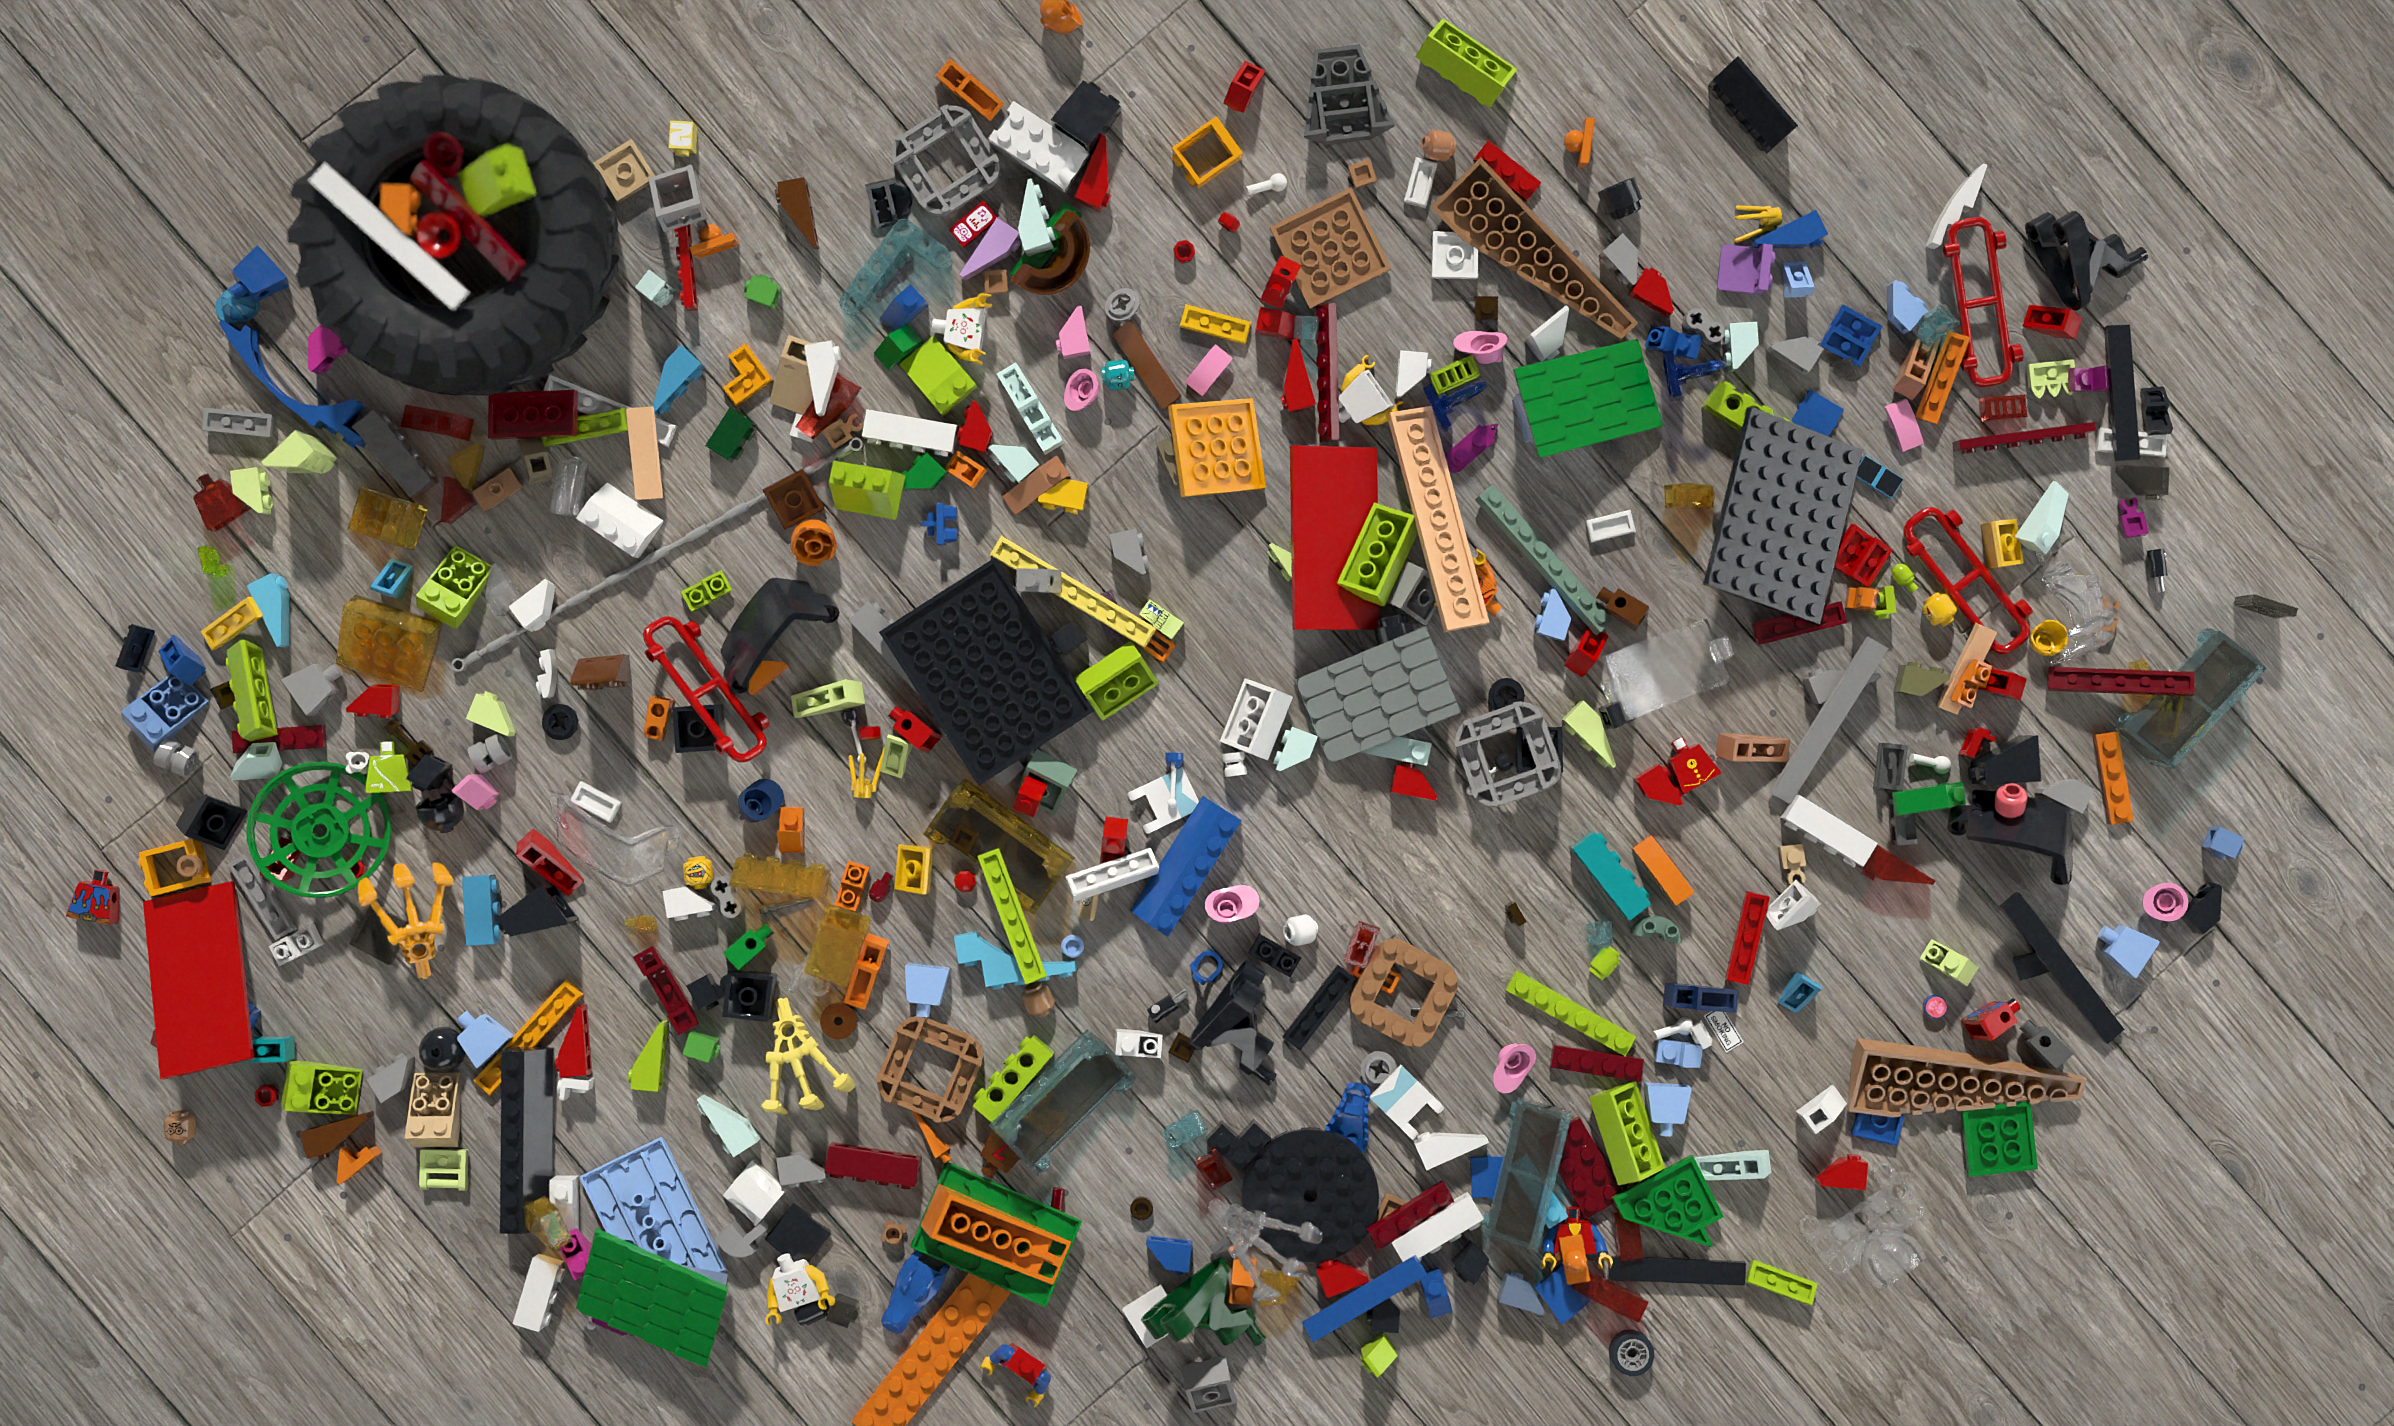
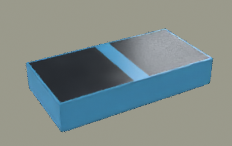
M1866 455L1860 460L1856 478L1891 499L1904 479Z

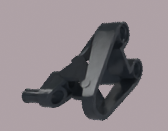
M2074 210L2057 220L2053 214L2046 212L2025 225L2029 242L2059 297L2069 309L2074 311L2080 310L2090 303L2091 293L2094 290L2100 268L2113 277L2121 278L2130 273L2132 267L2148 259V254L2141 256L2147 253L2143 247H2139L2127 254L2123 241L2117 234H2111L2104 239H2098L2088 231L2082 215ZM2067 243L2069 255L2063 268L2056 246H2062ZM2075 287L2077 289L2078 299L2073 295Z
M1245 960L1197 1024L1188 1043L1197 1050H1201L1205 1046L1211 1047L1232 1043L1242 1050L1239 1069L1248 1076L1253 1074L1269 1086L1275 1080L1277 1074L1265 1067L1261 1062L1271 1051L1274 1042L1257 1031V1015L1255 1014V1008L1265 994V991L1259 985L1262 983L1266 973L1248 960Z

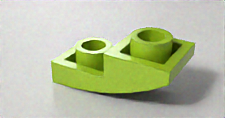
M720 570L680 593L692 613L732 591V588L723 571Z

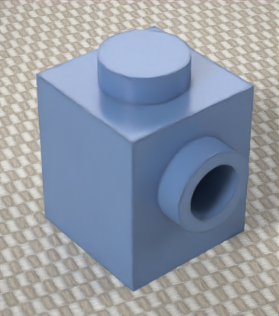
M2210 826L2201 847L2212 851V856L2218 859H2235L2242 852L2244 837L2222 827Z

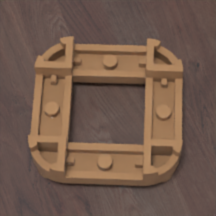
M1389 938L1383 940L1374 947L1372 955L1350 993L1351 1010L1359 1021L1396 1041L1412 1047L1423 1046L1433 1037L1457 991L1458 977L1446 962L1402 939ZM1394 962L1433 982L1413 1022L1374 1002Z
M916 1015L910 1016L896 1029L892 1043L877 1075L876 1082L879 1092L888 1103L892 1102L933 1119L934 1122L950 1121L960 1114L967 1101L983 1061V1046L974 1036L937 1020ZM918 1039L959 1056L943 1097L901 1080Z

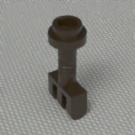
M392 719L383 728L386 731L385 734L387 736L393 734L410 750L405 757L413 765L416 766L419 763V760L415 757L416 755L420 759L425 756V753L421 751L422 749L429 754L434 751L423 739L416 744L399 728L402 724Z

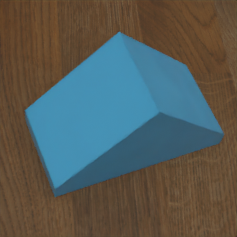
M391 558L370 586V590L402 599L413 565Z
M1794 972L1779 997L1778 1003L1798 1014L1821 991L1822 986L1804 975Z

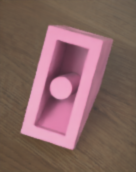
M1082 306L1076 307L1059 332L1060 340H1056L1058 354L1063 353L1064 359L1091 354Z
M482 774L468 775L452 789L454 794L476 810L489 809L497 802L495 798L499 795V792Z

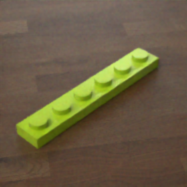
M999 848L977 856L1025 985L1046 978L1045 969Z
M1515 970L1505 988L1506 991L1625 1057L1636 1039L1635 1035Z

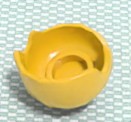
M2044 620L2032 630L2029 637V642L2034 651L2042 656H2054L2067 645L2069 634L2065 626L2060 622Z

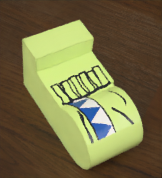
M1150 599L1139 613L1140 616L1171 640L1184 624Z

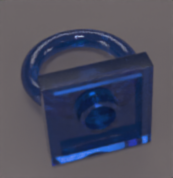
M1673 350L1664 352L1662 360L1670 402L1680 400L1682 396L1680 385L1686 384V380L1721 372L1726 369V362L1721 360L1710 361L1684 367L1683 363L1676 365Z
M1483 380L1476 382L1446 397L1445 393L1437 397L1431 384L1423 388L1444 432L1453 428L1447 417L1448 414L1454 412L1452 407L1480 394L1487 389L1488 383Z

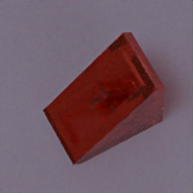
M445 476L440 522L453 524L474 507L476 503L457 479Z
M1358 920L1352 930L1344 962L1365 969L1380 928Z
M1216 1149L1196 1159L1197 1169L1213 1191L1233 1180Z

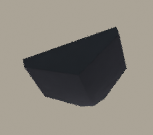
M897 178L865 184L876 229L907 222L913 201L910 189Z

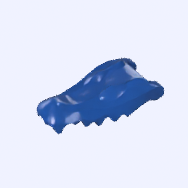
M1351 1082L1346 1085L1342 1099L1326 1125L1325 1130L1337 1132L1345 1136L1365 1152L1369 1138L1368 1104L1371 1092L1368 1086Z
M915 1249L897 1274L889 1305L881 1319L882 1326L892 1333H902L910 1321L938 1294L950 1268L949 1265L944 1263L940 1267V1271L937 1272L918 1260L922 1252Z

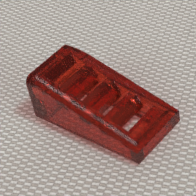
M2025 394L1987 397L1979 400L1981 422L2028 417ZM2016 400L2020 401L2021 413L2016 412ZM2007 401L2011 402L2012 414H2008ZM1999 402H2002L2003 414H2000ZM1991 403H1994L1995 415H1992Z

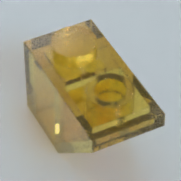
M1694 483L1664 485L1665 508L1700 509L1713 508L1715 494L1713 485Z
M1288 1265L1282 1267L1281 1271L1273 1272V1269L1260 1271V1274L1256 1275V1282L1261 1307L1284 1303L1302 1277L1301 1268L1295 1265Z

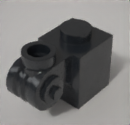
M711 973L686 985L699 1010L706 1007L708 1011L719 1005L718 1000L725 996L727 975L721 978L720 985L716 984Z

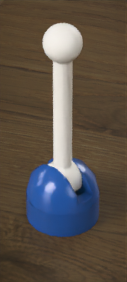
M1166 753L1165 755L1166 764L1172 769L1170 799L1168 800V806L1171 808L1177 804L1175 800L1176 769L1182 765L1184 753Z

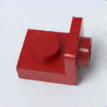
M1982 727L1969 729L1959 755L1966 758H1974L1982 749V740L1995 742L1997 738L1990 735L1991 731Z

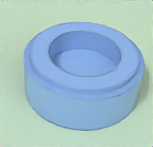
M1074 934L1066 936L1061 944L1062 952L1070 958L1081 955L1084 950L1082 938Z

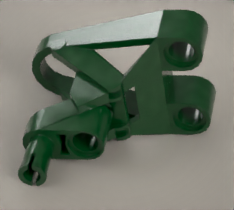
M1223 1258L1215 1259L1206 1264L1156 1303L1141 1318L1142 1323L1154 1339H1159L1168 1333L1173 1342H1179L1187 1337L1195 1328L1213 1330L1223 1345L1232 1343L1244 1331L1254 1346L1260 1345L1266 1339V1336L1254 1322L1256 1317L1249 1308L1229 1311L1224 1304L1227 1275L1230 1272V1267Z

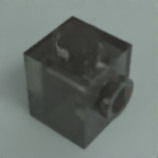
M837 1293L835 1304L831 1306L826 1321L848 1328L850 1323H855L860 1310L856 1309L859 1300Z

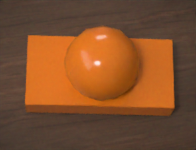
M1585 118L1582 132L1572 130L1564 137L1565 148L1572 153L1579 152L1577 167L1585 168L1590 160L1595 124L1594 118Z
M708 224L700 231L702 243L691 246L690 250L696 259H700L739 246V241L733 232L722 236V231L717 225Z
M1582 1235L1558 1238L1567 1285L1590 1281Z

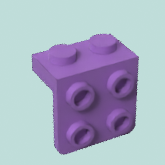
M1763 244L1759 248L1723 245L1720 252L1717 288L1722 291L1757 295L1765 293L1772 285L1773 276L1769 273L1770 265L1773 266L1775 260V252H1772L1773 245Z

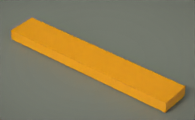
M568 979L564 980L501 1051L507 1047H536L583 996V993ZM501 1051L473 1080L489 1096L501 1086Z

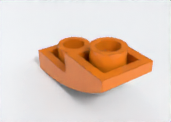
M1974 659L1960 677L1950 701L1965 708H1972L1978 688H1986L1992 666Z
M847 861L834 907L853 913L857 912L870 867Z

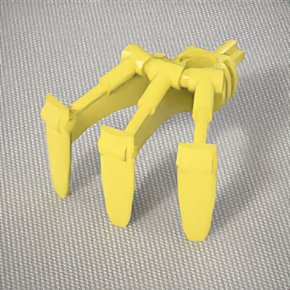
M780 998L778 1001H775L780 1021L772 1024L773 1028L776 1029L773 1032L774 1037L777 1038L774 1041V1052L768 1051L766 1054V1063H770L769 1079L771 1080L770 1100H765L761 1104L764 1111L780 1115L788 1113L779 1101L781 1071L784 1062L787 1064L791 1063L795 1077L800 1082L805 1096L800 1099V1106L814 1111L824 1107L823 1102L818 1099V1096L811 1093L801 1061L803 1055L807 1056L810 1054L819 1065H823L836 1079L833 1082V1087L836 1090L847 1093L852 1091L856 1085L854 1080L847 1073L840 1075L828 1063L827 1058L816 1048L819 1044L812 1037L808 1039L810 1035L806 1031L805 1023H802L803 1019L801 1016L792 1015L788 998ZM790 1027H794V1034L786 1037V1031ZM801 1040L803 1044L798 1047V1042Z

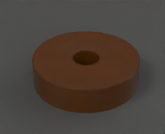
M843 1002L829 1005L824 1009L820 1017V1026L823 1032L832 1039H844L850 1036L857 1027L858 1018L855 1010ZM836 1017L842 1018L843 1023L841 1025L836 1024Z

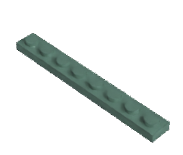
M1493 484L1475 499L1595 635L1599 634L1613 620Z

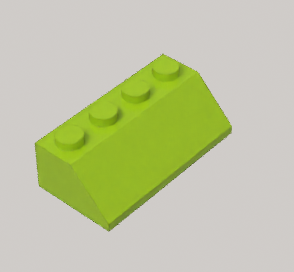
M1444 18L1429 33L1415 56L1423 65L1431 67L1442 78L1450 80L1461 91L1469 93L1480 104L1486 105L1489 108L1495 103L1517 71V68Z
M1374 503L1337 582L1338 585L1363 600L1385 606L1418 534L1414 515Z
M245 639L240 640L227 649L228 657L226 658V666L232 678L229 682L230 688L235 695L233 706L239 718V723L237 724L238 732L243 739L249 741L276 736L278 733L263 649Z
M1636 1081L1601 1091L1589 1097L1591 1108L1594 1111L1618 1185L1641 1181L1665 1169Z

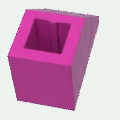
M321 324L308 336V369L318 375L327 372L332 366L331 363L337 357L339 358L347 352L346 348L340 343V338L330 328L324 329Z
M577 1228L561 1235L562 1238L560 1239L555 1238L574 1280L584 1276L592 1245Z

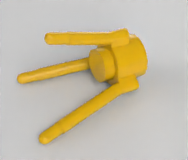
M1735 206L1736 210L1760 212L1759 214L1738 215L1735 217L1736 220L1759 219L1760 224L1765 225V227L1736 238L1734 241L1738 243L1764 232L1774 231V226L1781 225L1782 223L1781 209L1779 207L1771 208V206Z
M885 747L880 756L872 783H870V779L864 778V753L860 754L859 778H857V781L853 756L849 755L851 790H854L853 797L871 798L872 792H876Z

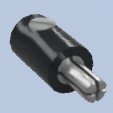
M2165 549L2148 550L2147 558L2150 578L2155 577L2156 592H2164L2163 576H2168Z
M1185 989L1174 997L1169 994L1148 1008L1147 1011L1154 1022L1158 1023L1179 1008L1177 1004L1188 997L1189 994Z

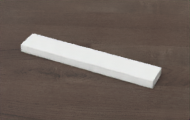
M549 375L543 391L572 389L578 391V411L587 415L620 408H631L552 375ZM655 417L657 443L669 447L677 426Z

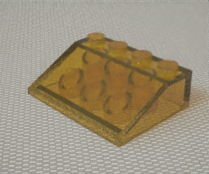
M355 594L343 605L336 664L422 692L439 644L442 622Z

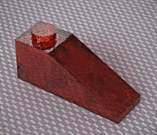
M837 372L824 416L816 414L813 399L795 427L811 439H814L850 407L862 387L847 376Z
M405 405L401 427L469 441L474 419L455 413Z
M1879 845L1875 847L1864 867L1857 866L1863 870L1861 874L1872 881L1876 878L1932 885L1935 883L1934 879Z
M1590 1271V1281L1573 1284V1290L1638 1323L1649 1303L1640 1294Z

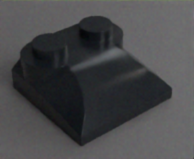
M1523 727L1516 728L1515 767L1517 774L1536 769ZM1548 727L1561 764L1560 774H1562V727Z

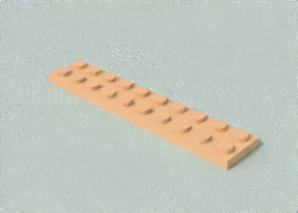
M1432 406L1390 412L1388 421L1444 632L1486 625L1489 623Z

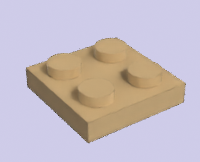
M632 139L593 163L619 203L649 185L648 178L655 176Z

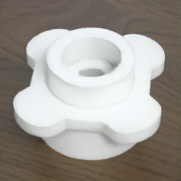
M349 752L346 754V759L348 760V765L346 766L347 773H368L367 763L369 755L367 753Z

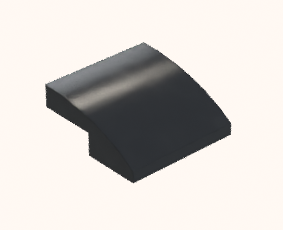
M793 1203L768 1233L765 1240L782 1255L789 1253L793 1262L802 1259L809 1262L831 1235V1231L814 1220L810 1213Z

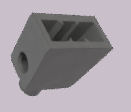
M2028 1019L2019 1027L2027 1036L2023 1043L2047 1069H2058L2073 1055V1052L2046 1026L2037 1027ZM2040 1038L2043 1039L2042 1046L2039 1043Z

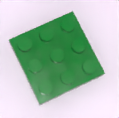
M2029 1101L2016 1102V1106L2006 1107V1104H1997L1995 1108L1960 1111L1968 1176L1974 1177L2038 1169L2032 1111Z

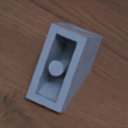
M1512 1270L1511 1273L1504 1271L1497 1294L1498 1301L1544 1315V1309L1529 1281L1524 1277L1525 1274L1516 1270Z

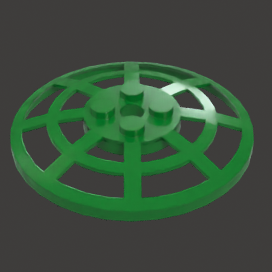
M324 761L308 762L282 771L260 790L248 814L246 825L247 844L255 865L275 886L301 897L327 898L341 895L357 888L360 880L363 878L369 879L378 869L385 858L391 838V818L388 806L381 793H373L360 802L351 792L338 787L341 773L351 776L366 787L367 777L360 772L349 774L346 772V766L338 763ZM311 770L331 771L328 784H312L298 788L292 779L294 775ZM284 782L291 794L286 796L278 805L273 816L259 813L260 807L268 794L277 785ZM314 791H326L324 803L309 805L303 795ZM339 794L353 803L354 807L342 813L333 806L335 795ZM295 800L301 811L294 820L280 818L286 807ZM377 802L384 819V839L370 837V821L366 810ZM359 814L363 822V836L349 833L348 821ZM256 822L270 825V841L274 853L262 859L255 842ZM318 825L326 826V835L323 837L315 836V827ZM278 827L291 830L293 842L283 848H280L278 842ZM347 842L360 844L356 854L346 863L340 851ZM367 846L381 848L373 865L364 875L356 879L350 868L361 859ZM297 850L308 856L305 869L294 865L286 856ZM332 857L338 867L329 871L315 872L318 859ZM280 860L289 870L303 876L299 889L280 881L269 871L267 866ZM342 873L348 885L331 891H309L312 878H330Z

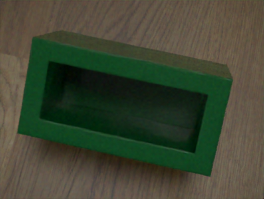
M729 407L705 446L732 463L734 459L738 460L744 451L742 447L745 442L750 441L755 435L756 429L754 428L756 424Z

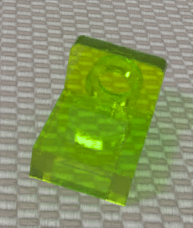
M207 545L197 547L203 574L211 575L213 578L227 576L226 572L233 571L231 565L218 564L220 563V556L214 547Z

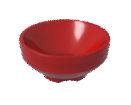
M433 213L425 216L420 221L417 228V239L425 253L432 257L441 258L449 256L457 249L460 242V231L452 218L444 214ZM442 228H446L450 233V239L447 242L442 241L440 238Z

